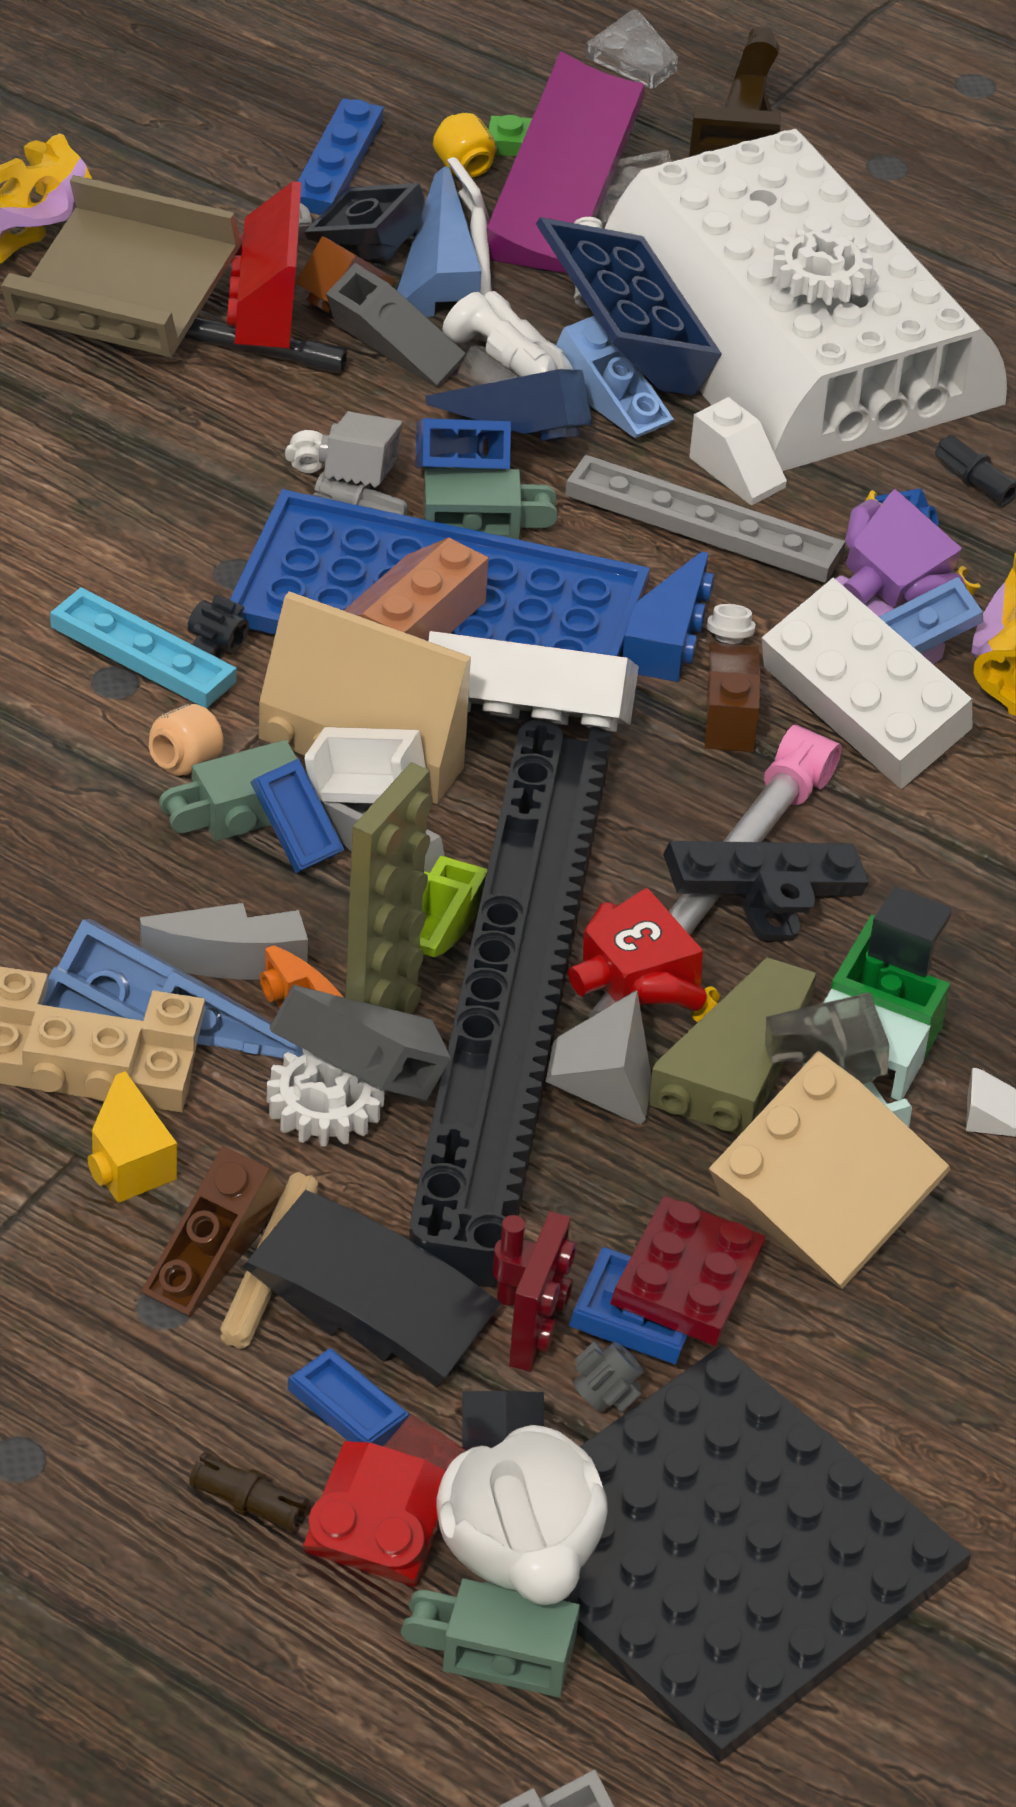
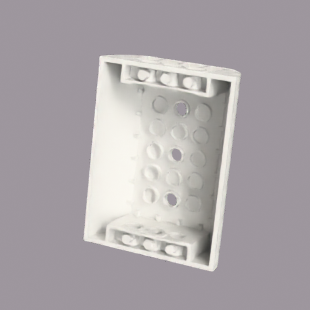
M797 129L781 131L774 135L744 141L733 146L703 152L692 157L665 162L655 167L643 169L629 184L607 221L605 229L644 236L722 353L699 387L700 393L711 405L729 397L760 420L782 471L1006 404L1007 379L1005 366L1001 354L992 339ZM814 226H819L822 233H829L831 229L837 228L838 236L853 234L855 235L854 244L866 243L868 245L867 253L873 254L870 286H864L863 295L861 296L850 293V300L847 303L839 298L832 300L831 305H826L823 298H816L813 303H807V295H799L793 298L790 296L791 287L779 288L777 286L778 277H772L775 245L782 244V237L784 235L795 238L796 229L799 228L806 233L813 231Z

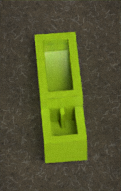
M440 855L431 872L424 871L428 875V883L423 893L422 912L426 914V920L421 931L420 949L423 950L425 955L432 957L442 955L468 929L478 914L488 869Z

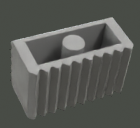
M347 411V414L341 418L339 423H333L330 434H324L319 449V462L325 463L324 475L327 479L334 476L337 481L343 478L346 483L352 479L355 484L362 481L365 486L369 483L374 488L378 486L398 460L402 421Z

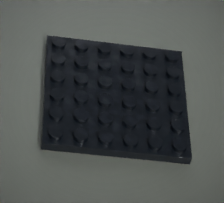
M720 1345L580 1446L589 1455L596 1467L606 1493L608 1513L599 1543L588 1561L580 1568L576 1587L563 1601L580 1604L577 1634L720 1763L965 1571L969 1566L971 1553L725 1346Z

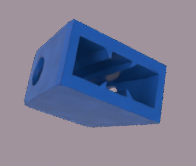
M420 419L416 423V469H425V467L510 469L511 421ZM485 437L488 438L489 443L488 454L486 457L483 453V443Z

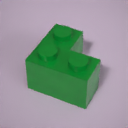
M871 914L832 980L831 989L930 1025L925 1059L943 1027L950 983L930 975L920 977L868 956L873 919L875 915Z

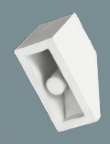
M729 397L694 414L690 459L751 506L786 488L787 480L760 420Z

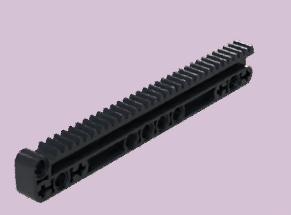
M546 720L526 722L518 731L448 1046V1053L451 1059L442 1074L410 1218V1241L452 1266L481 1287L497 1286L498 1280L493 1275L494 1249L496 1243L501 1240L502 1222L507 1216H519L520 1203H522L523 1188L526 1184L530 1154H532L533 1139L536 1133V1123H538L539 1107L542 1104V1093L545 1089V1079L548 1073V1064L557 1028L563 989L566 983V973L572 953V942L575 937V927L578 922V912H580L581 898L583 897L584 883L586 882V874L589 867V857L592 852V841H594L595 827H597L600 802L603 796V786H605L606 773L608 771L611 733L598 727H591L588 741L564 738L559 726Z

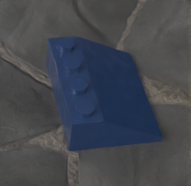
M539 217L536 226L611 342L659 390L669 394L676 392L695 395L722 353L644 236Z

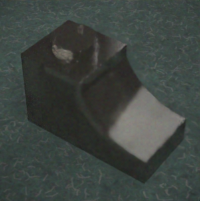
M870 992L766 1017L765 1047L771 1063L783 1061L807 1063L819 1051L862 1084L887 1074L890 1045Z

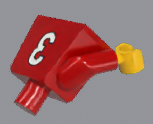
M648 888L641 890L620 905L605 902L599 906L584 931L583 962L568 969L570 983L579 996L583 997L603 987L612 999L617 1002L637 990L640 1006L644 1004H675L690 1010L691 1016L697 1023L718 1004L717 1002L720 999V994L716 988L710 986L704 989L701 987L703 950Z

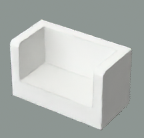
M324 727L305 754L307 776L320 802L374 803L410 762L426 768L420 730Z

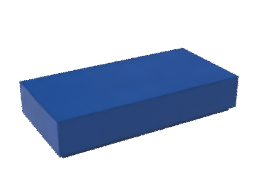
M299 758L254 778L250 782L296 874L340 854L344 850Z
M332 1348L327 1349L288 1378V1391L347 1441L370 1442L383 1446L409 1427V1413Z

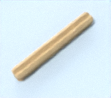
M296 1172L290 1176L258 1247L305 1189L318 1194V1181L312 1175L305 1176L301 1172ZM246 1271L220 1327L222 1332L220 1336L221 1341L226 1346L233 1345L238 1349H244L250 1344L273 1293V1290L248 1271Z

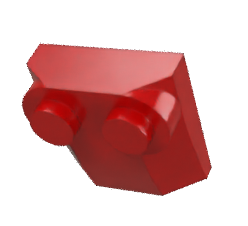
M344 1441L323 1494L311 1509L309 1515L310 1528L303 1544L305 1552L417 1588L439 1527L436 1500L438 1489L446 1470L425 1459L370 1442Z

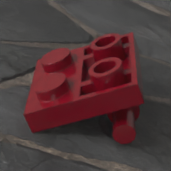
M549 1211L536 1243L524 1240L525 1222L521 1217L510 1215L504 1218L502 1222L501 1240L496 1243L494 1249L493 1275L498 1280L497 1300L506 1306L514 1304L510 1367L531 1372L539 1351L548 1353L552 1345L557 1321L552 1319L555 1311L564 1312L567 1308L572 1292L573 1279L567 1278L565 1275H568L572 1268L577 1248L576 1242L569 1241L571 1221L569 1216Z

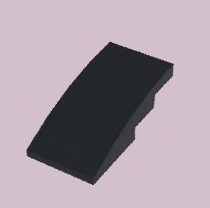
M306 1189L243 1266V1268L331 1337L340 1327L383 1362L393 1353L435 1387H438L501 1304L500 1301L455 1268L404 1236L350 1208Z

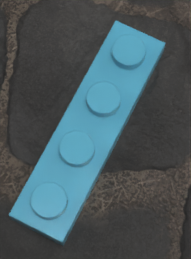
M82 587L50 612L51 628L205 708H208L236 683V667Z

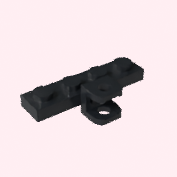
M669 841L663 853L677 894H747L742 907L750 928L761 940H794L800 930L797 913H810L815 903L814 895L862 896L869 883L854 844ZM766 917L776 918L781 923V926L771 925L766 920Z

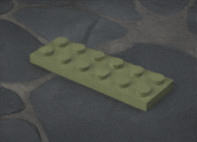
M412 762L352 827L346 998L412 1014L417 1007L422 991L421 987L418 986V971L424 956L423 950L420 949V936L426 920V914L422 912L423 893L428 883V875L424 873L425 855L430 845V836L426 834L427 816L431 810L433 800L432 796L429 795L430 770Z

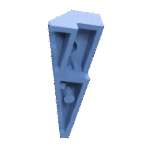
M443 167L434 174L422 212L423 221L415 233L397 289L425 317H434L435 302L460 301L472 292L480 293L481 268L449 167Z
M92 919L82 920L58 966L53 967L48 977V990L43 1003L46 1006L143 1021L152 990L205 998V1014L197 1044L284 1058V1054L287 1052L297 1057L302 1056L301 1047L271 1032L269 1027L272 1022Z

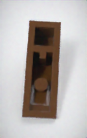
M710 642L704 748L754 752L760 699L759 646Z

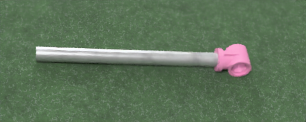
M797 724L792 725L780 743L775 761L765 771L764 781L766 787L723 842H762L790 805L804 803L812 793L813 787L823 789L828 784L840 760L841 744ZM682 894L669 912L690 935L721 894ZM607 992L590 1012L589 1018L616 1003Z

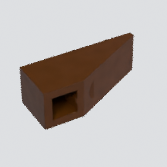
M222 1146L141 1292L191 1317L260 1235L285 1189V1186L273 1171L242 1154Z

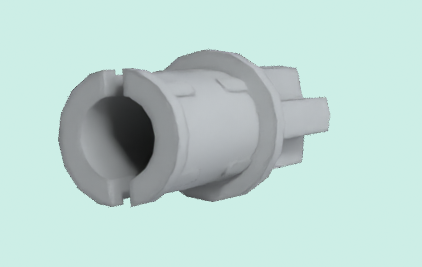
M323 471L314 488V491L317 492L313 496L407 516L408 506L404 500L370 489V484L365 486L363 483L355 484L350 481L346 483L344 479L337 481L334 476L327 479Z

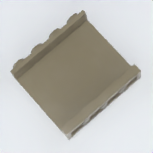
M73 175L70 185L76 208L30 278L9 273L1 284L9 318L172 357L241 246L235 213Z

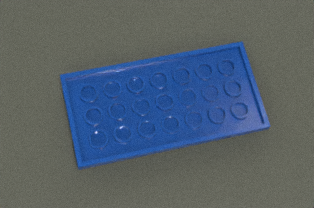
M282 489L230 600L244 606V611L240 617L248 620L249 629L276 634L284 597L289 591L334 608L345 610L407 554L446 538H451L489 557L486 602L450 634L621 657L624 636L634 603L644 596L649 582L650 568Z

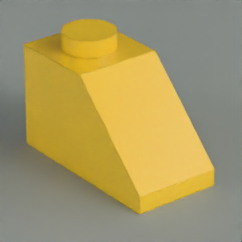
M126 1071L115 1075L93 1126L92 1154L88 1156V1166L95 1182L99 1186L106 1185L118 1203L177 1180V1142Z

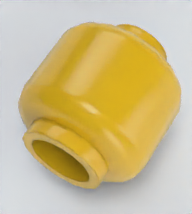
M472 113L448 116L441 122L433 138V147L444 166L449 167L451 174L456 177L457 175L448 164L447 159L457 158L471 178L485 173L493 163L497 148L494 137L483 121Z

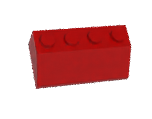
M292 181L244 218L243 234H239L241 246L232 259L227 326H236L234 344L278 348L290 347L301 182Z

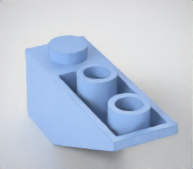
M595 315L563 328L556 346L566 353V357L573 370H583L588 404L634 438L673 422L674 418L643 373L611 342Z

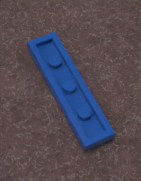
M345 98L341 100L297 181L301 182L300 203L305 205L310 213L321 215L348 188L383 122V106L368 104L363 100H349Z

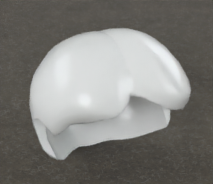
M528 1425L514 1430L493 1448L477 1446L458 1455L449 1464L441 1480L437 1494L436 1509L440 1531L445 1543L456 1558L469 1570L490 1583L518 1591L523 1598L534 1604L549 1605L564 1600L576 1587L580 1568L590 1558L604 1531L608 1513V1502L596 1467L589 1455L580 1446L557 1430L544 1426Z

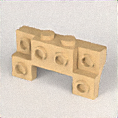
M0 966V1084L105 1101L115 1075L126 1071L152 1108L175 1112L183 1111L189 1091L198 1037L205 1014V998L152 990L144 1020L128 1019L43 1005L48 990V974Z

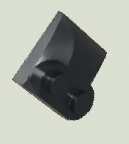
M419 183L348 187L304 232L308 240L319 243L321 237L324 236L345 249H357L360 258L381 263L391 259L396 254L395 250L407 238L417 232V228L423 221L422 211L425 198Z

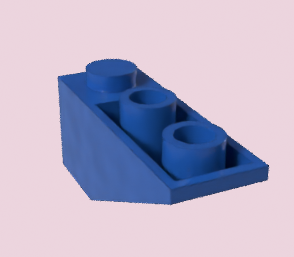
M701 551L634 603L624 636L623 657L629 658L639 666L638 675L679 682L683 664L693 663L697 636L692 635V632L701 633L706 604H701V601H710L714 583V573L706 572L707 552Z

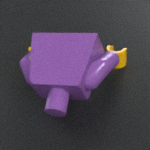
M896 489L888 495L883 503L875 499L877 493L871 490L866 500L851 511L845 543L850 550L846 565L854 575L843 586L863 604L877 594L891 607H899L903 603L956 577L960 578L972 596L981 587L979 583L972 584L964 578L968 573L965 566H961L955 573H951L956 567L962 548Z

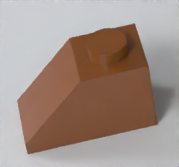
M322 236L298 277L296 284L310 291L306 299L307 301L330 313L331 309L326 293L354 263L383 279L391 286H393L396 279Z

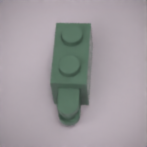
M425 467L423 519L518 540L520 528H547L557 521V509L554 506L556 504L555 490L548 485L520 484L519 469Z
M282 740L192 765V782L166 790L159 798V806L165 814L170 815L169 823L175 832L186 833L207 827L214 841L272 826L250 782L254 778L298 758L287 740Z
M462 1578L457 1597L428 1590L414 1592L409 1602V1608L413 1613L411 1617L404 1620L401 1635L405 1640L414 1645L444 1651V1672L560 1698L576 1642L580 1604L563 1600L549 1605L534 1604L523 1598L516 1590L503 1588L490 1582L481 1583Z

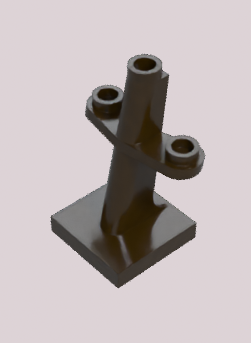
M758 27L749 32L748 42L744 48L724 107L694 105L689 157L779 133L781 112L772 111L765 91L768 72L780 50L779 43L774 38L775 34L771 30Z

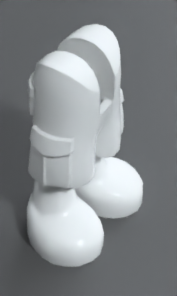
M489 291L485 297L479 292H472L454 305L443 323V333L455 344H463L476 336L481 341L487 342L485 351L520 377L557 369L573 370L566 357V353L555 344L547 341L526 319L521 320L512 310L510 303L496 291Z

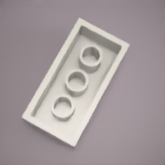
M835 578L828 581L762 637L764 668L900 789L904 788L973 728L972 698Z
M430 631L429 642L471 656L468 712L471 711V704L483 705L482 711L490 712V715L519 719L520 710L531 711L532 718L550 721L557 725H568L569 717L582 718L581 724L586 725L587 728L598 727L608 732H616L618 724H631L639 666L629 658Z

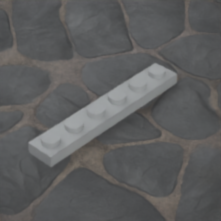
M589 455L583 457L566 481V496L824 583L828 581L844 556V540Z

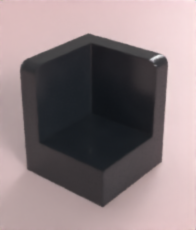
M894 886L873 919L868 956L920 977H925L931 968L935 942L950 920L951 908Z
M463 1391L462 1453L477 1446L493 1448L501 1443L511 1432L524 1426H544V1392Z

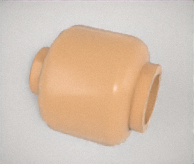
M198 704L181 706L162 714L153 722L149 734L150 754L154 761L166 772L175 776L189 775L192 773V765L219 758L223 750L221 726L216 717L207 708Z

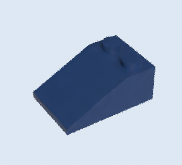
M557 369L425 396L426 403L429 406L472 419L511 421V430L523 434H539L540 441H556L580 436L578 427L592 425L583 370Z

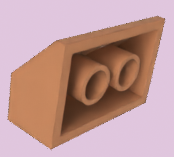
M446 538L407 554L343 611L426 641L429 640L430 631L450 634L486 602L489 557L451 538Z

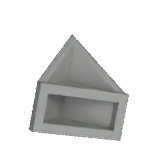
M637 990L557 1037L552 1046L546 1082L641 1125L646 1120L652 1077Z

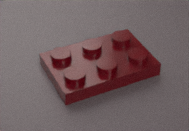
M663 1195L615 1287L610 1304L716 1346L761 1253L766 1236L750 1230L741 1223L727 1221L697 1209L688 1202L677 1201Z

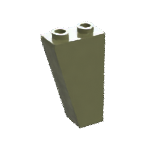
M766 957L655 1063L652 1070L649 1106L740 1135L763 1111L812 1008L817 973Z

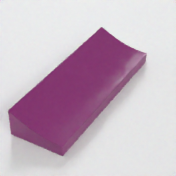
M560 51L488 223L487 240L490 260L567 273L536 226V222L539 217L574 223L582 217L597 218L644 100V83L626 80L601 72Z

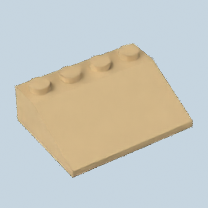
M289 591L284 597L259 701V739L270 743L287 740L294 752L305 755L324 727L420 730L426 769L430 770L429 795L432 796V803L438 805L464 769L471 656Z

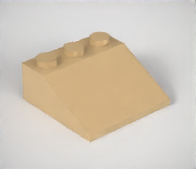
M817 1051L712 1164L709 1171L720 1197L842 1290L948 1174L950 1166L859 1080Z

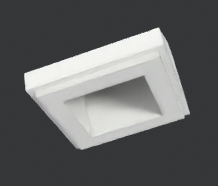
M972 1068L967 1096L966 1131L1016 1137V1089L981 1069Z

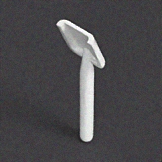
M452 157L447 159L448 164L463 186L462 190L458 192L459 197L472 214L470 233L481 268L480 294L485 297L489 291H492L489 244L487 240L489 215L480 189L459 160Z

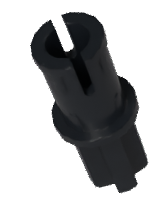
M953 435L940 440L935 451L936 457L963 477L962 481L966 486H975L994 500L1000 507H1005L1016 496V481L993 466L988 455L977 454Z

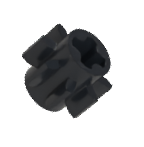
M217 594L214 596L212 603L206 600L199 602L193 609L188 621L189 633L197 636L192 645L219 659L223 657L225 650L230 653L238 651L245 642L249 631L248 620L240 617L244 611V606Z

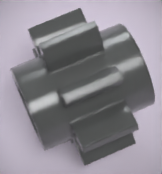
M594 1341L575 1359L577 1362L575 1368L580 1375L573 1380V1385L579 1394L597 1411L603 1412L614 1404L623 1413L642 1394L639 1391L641 1385L636 1380L644 1373L643 1368L635 1357L618 1342L614 1341L608 1348L606 1347L603 1350Z

